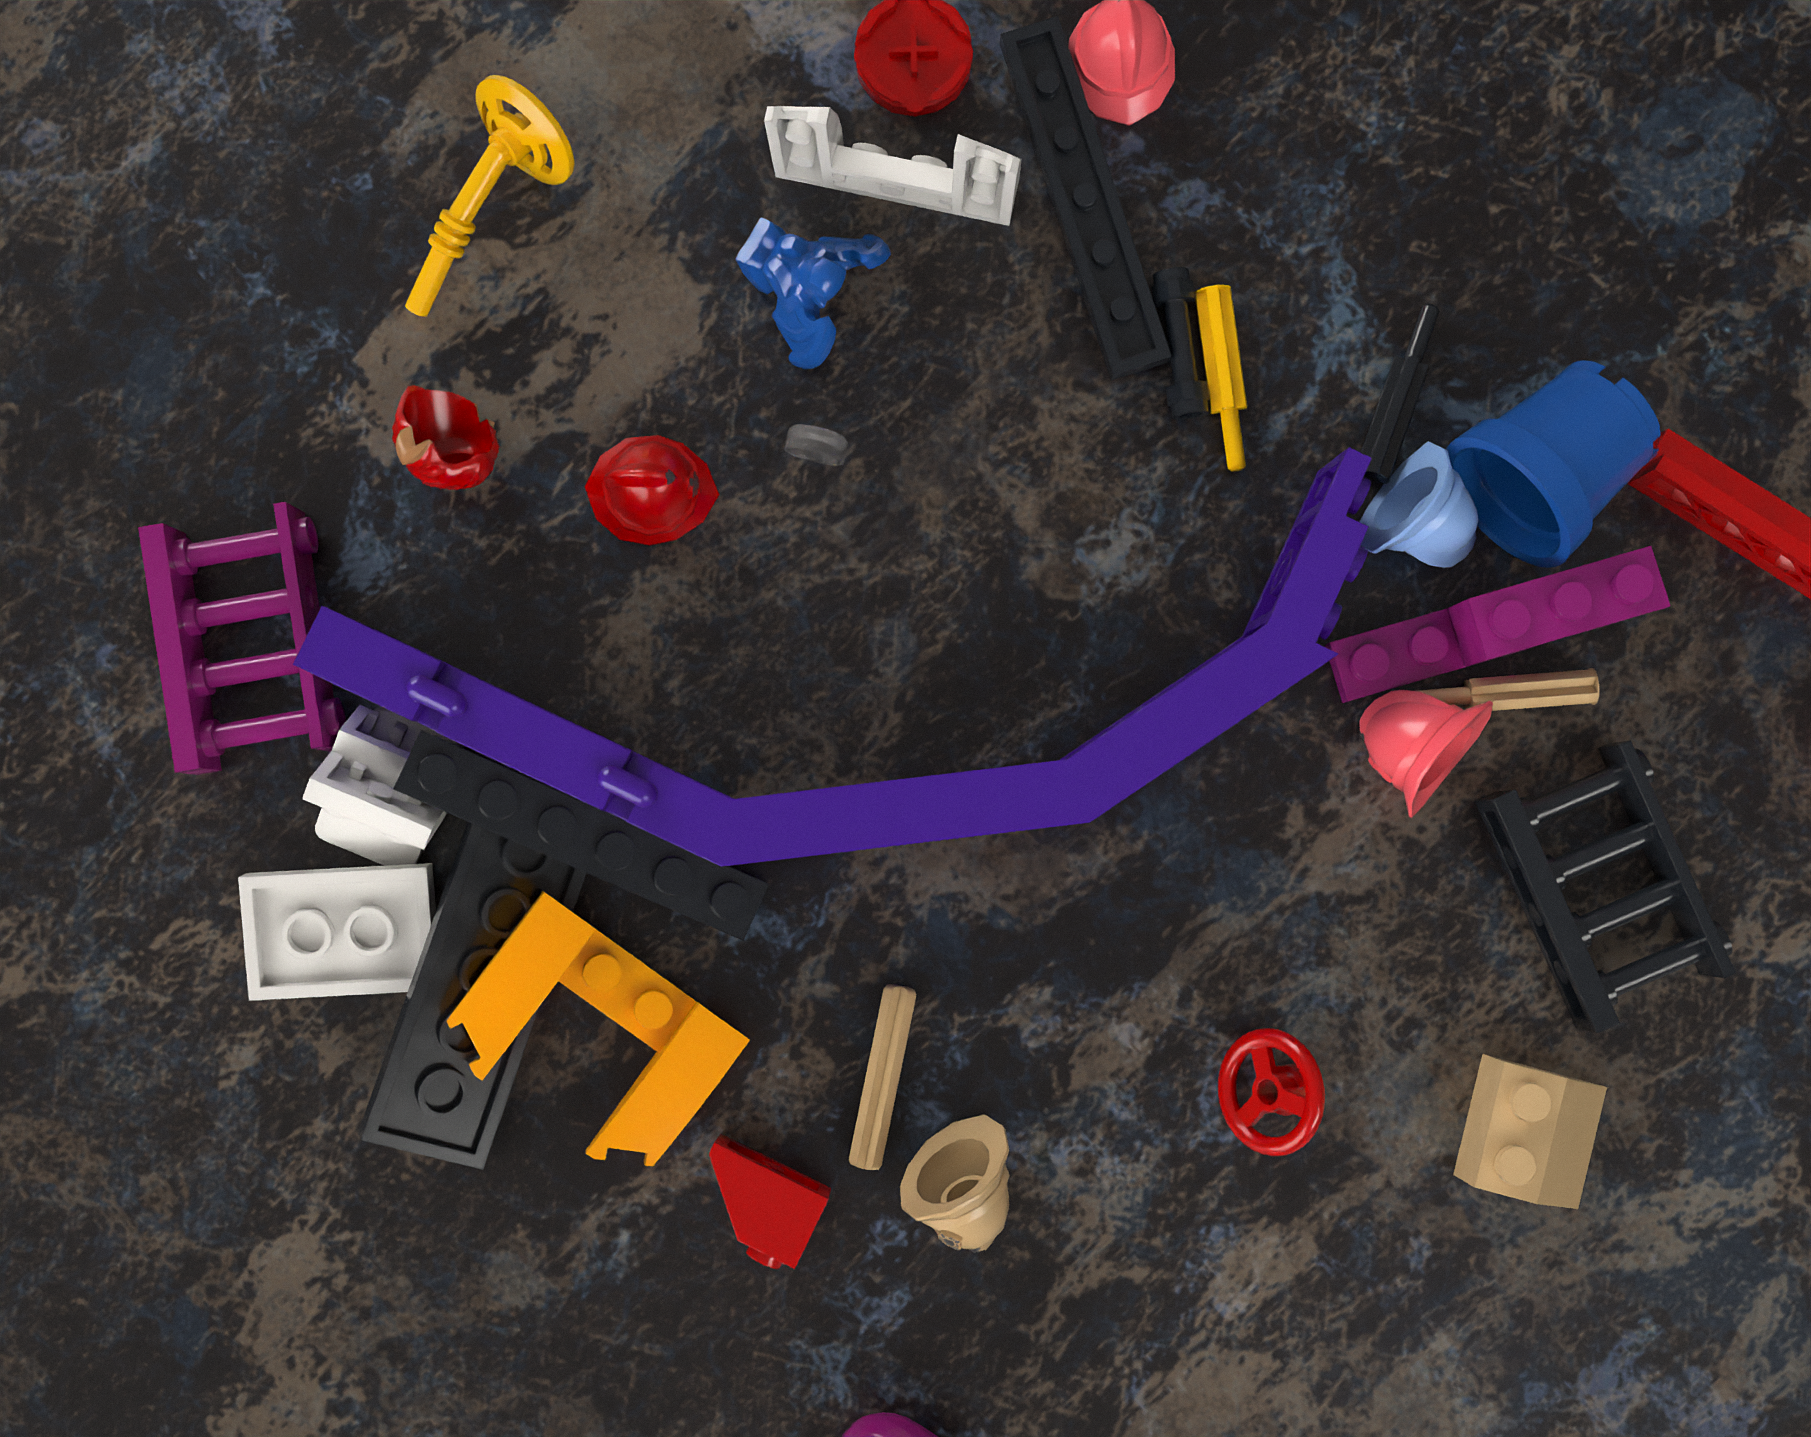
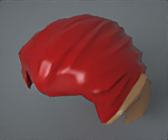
M416 385L408 386L401 396L392 426V440L402 465H406L411 474L421 480L423 484L449 490L478 486L492 473L500 448L494 429L495 422L489 419L481 422L477 404L453 392L429 390Z

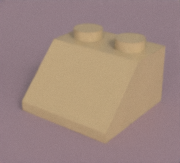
M1482 1054L1453 1175L1478 1189L1535 1204L1578 1209L1607 1087Z

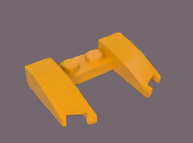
M543 891L446 1022L450 1029L463 1023L480 1055L478 1059L470 1062L469 1066L473 1074L483 1081L559 981L657 1051L585 1150L587 1155L599 1160H605L608 1148L645 1153L644 1165L653 1167L715 1089L750 1039Z

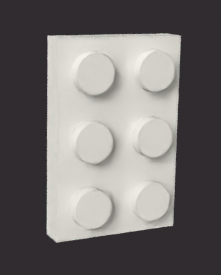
M432 863L246 873L238 877L249 1001L408 992L436 913Z

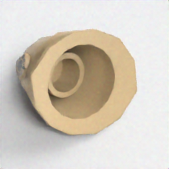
M985 1114L953 1122L927 1139L907 1166L900 1185L902 1209L916 1221H922V1223L932 1227L938 1234V1239L955 1250H960L961 1248L969 1249L974 1253L987 1250L995 1237L1004 1229L1009 1210L1007 1182L1010 1176L1005 1164L1009 1153L1006 1129Z

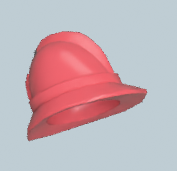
M1104 0L1084 12L1069 38L1068 47L1089 110L1095 116L1130 126L1159 109L1175 81V48L1162 16L1157 13L1152 5L1145 0Z
M1394 690L1375 699L1365 709L1359 724L1360 736L1364 740L1369 754L1368 761L1387 782H1392L1395 788L1404 792L1410 818L1423 807L1478 739L1491 717L1493 706L1491 701L1463 710L1454 704L1448 705L1420 691Z

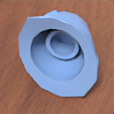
M1428 441L1403 461L1391 475L1389 483L1383 484L1365 510L1360 523L1369 526L1361 545L1368 548V551L1374 554L1385 549L1406 551L1428 565L1442 568L1453 567L1466 558L1473 549L1476 540L1475 531L1478 524L1477 509L1459 473L1452 469L1448 450Z

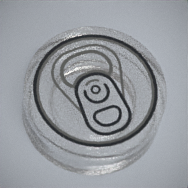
M796 424L789 427L784 451L807 461L838 466L844 463L848 441L841 434L828 429Z

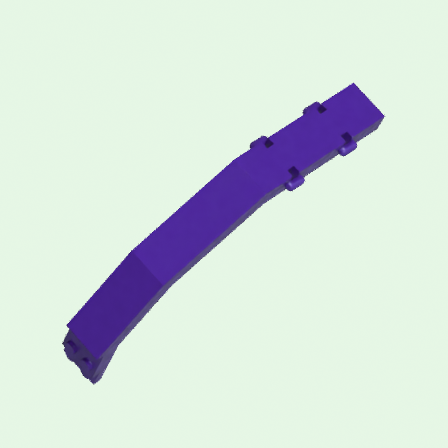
M1348 447L1317 472L1241 638L1057 761L734 799L324 606H321L293 665L400 716L433 729L451 740L591 806L624 819L627 823L721 867L1090 823L1338 655V653L1317 644L1316 641L1318 637L1326 640L1334 629L1342 610V606L1335 603L1344 580L1350 583L1354 581L1368 554V548L1362 546L1361 543L1369 526L1347 517L1346 514L1348 512L1355 515L1368 494L1371 480L1364 478V474L1372 458Z

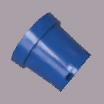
M1584 360L1573 362L1554 379L1498 419L1482 420L1453 440L1446 448L1452 469L1459 473L1477 509V526L1506 552L1535 566L1551 568L1563 564L1590 535L1593 519L1633 476L1657 455L1659 450L1653 449V442L1661 436L1660 425L1650 404L1638 389L1625 378H1622L1614 385L1599 375L1606 367L1596 362Z

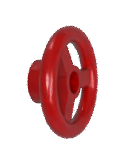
M1261 1028L1242 1035L1231 1045L1225 1054L1218 1076V1097L1223 1116L1234 1135L1248 1148L1269 1156L1288 1155L1304 1147L1318 1130L1325 1107V1088L1322 1074L1315 1058L1307 1047L1287 1032L1272 1028ZM1272 1048L1287 1054L1295 1064L1276 1065ZM1251 1053L1256 1079L1252 1086V1096L1240 1108L1236 1091L1237 1076L1243 1061ZM1269 1113L1301 1117L1296 1127L1283 1136H1266L1253 1128L1265 1114Z

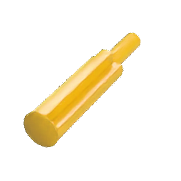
M1212 285L1195 291L1205 375L1210 393L1211 414L1220 413L1227 467L1230 471H1240L1245 468L1246 462L1238 410L1247 409L1232 292L1229 285Z

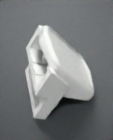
M359 705L340 728L330 754L308 781L303 800L322 807L315 825L316 834L326 842L384 866L416 864L447 812L393 790V787L420 730L461 748H464V745L384 707L371 710Z

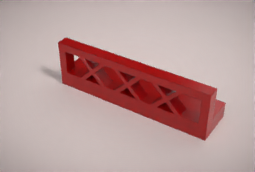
M1666 429L1661 432V436L1653 442V449H1659L1657 455L1641 468L1627 484L1811 599V518L1672 430Z

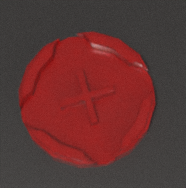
M884 0L868 12L857 29L854 62L859 83L872 101L892 113L915 117L938 112L957 99L969 80L973 60L972 39L969 27L956 8L943 0Z

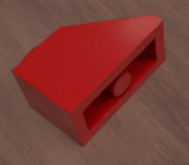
M720 1133L709 1152V1157L737 1241L748 1246L746 1251L748 1256L767 1267L780 1269L783 1263L795 1269L829 1200L831 1188Z

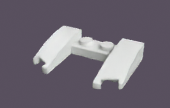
M767 106L764 123L775 176L778 178L1007 226L1010 224L1022 159L958 134L954 149L953 169L947 168L945 162L931 156L916 155L911 160L888 156L886 150L873 144L855 143L852 145V148L845 147L839 117L830 107Z

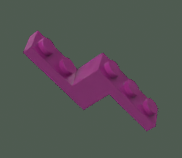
M1648 546L1469 598L1447 609L1326 644L1325 647L1338 653L1337 656L1330 660V664L1342 703L1658 611L1670 607V603L1652 546Z

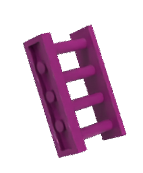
M287 502L273 504L277 529L192 543L186 537V533L164 523L138 527L175 773L200 775L222 771L220 755L224 754L225 748L309 734L311 749L331 752L338 732L346 722L342 702L338 697L334 698L332 683L293 665L320 610L312 554L318 552V536L312 519L306 517L305 512ZM281 553L286 589L202 603L200 599L195 597L192 575L197 573L198 567ZM290 613L296 649L211 663L209 659L205 658L201 635L206 633L207 627ZM300 674L305 709L223 724L214 719L210 695L216 692L217 687Z

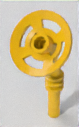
M490 75L477 86L475 94L476 104L480 117L490 135L488 138L489 146L450 209H442L439 218L443 222L438 221L434 226V231L437 234H431L428 239L432 248L405 304L409 311L418 316H428L454 258H462L465 251L462 246H468L470 237L467 234H473L476 229L472 221L506 165H516L531 177L551 185L564 183L574 171L572 148L553 114L528 89L505 76ZM502 100L514 106L521 113L512 114L505 111ZM544 144L547 145L551 155L552 169L545 165L548 155Z

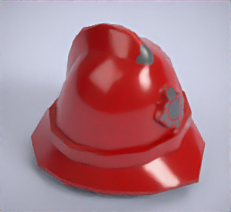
M659 435L626 438L599 457L585 485L597 521L619 540L649 546L677 540L703 523L719 497V492L707 463L683 443Z

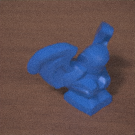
M761 217L735 260L742 273L757 290L765 294L774 291L778 297L776 309L772 312V317L782 336L792 349L788 356L789 362L798 368L813 369L821 365L827 358L836 337V327L830 317H819L820 308H824L827 301L831 300L841 290L847 270L860 265L868 269L880 266L890 257L891 251L880 237L872 234H866L861 239L823 236L818 241H808L800 236L787 234L776 224Z

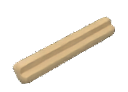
M887 984L883 989L849 1155L850 1164L861 1169L879 1170L882 1166L916 1000L915 990L906 986Z

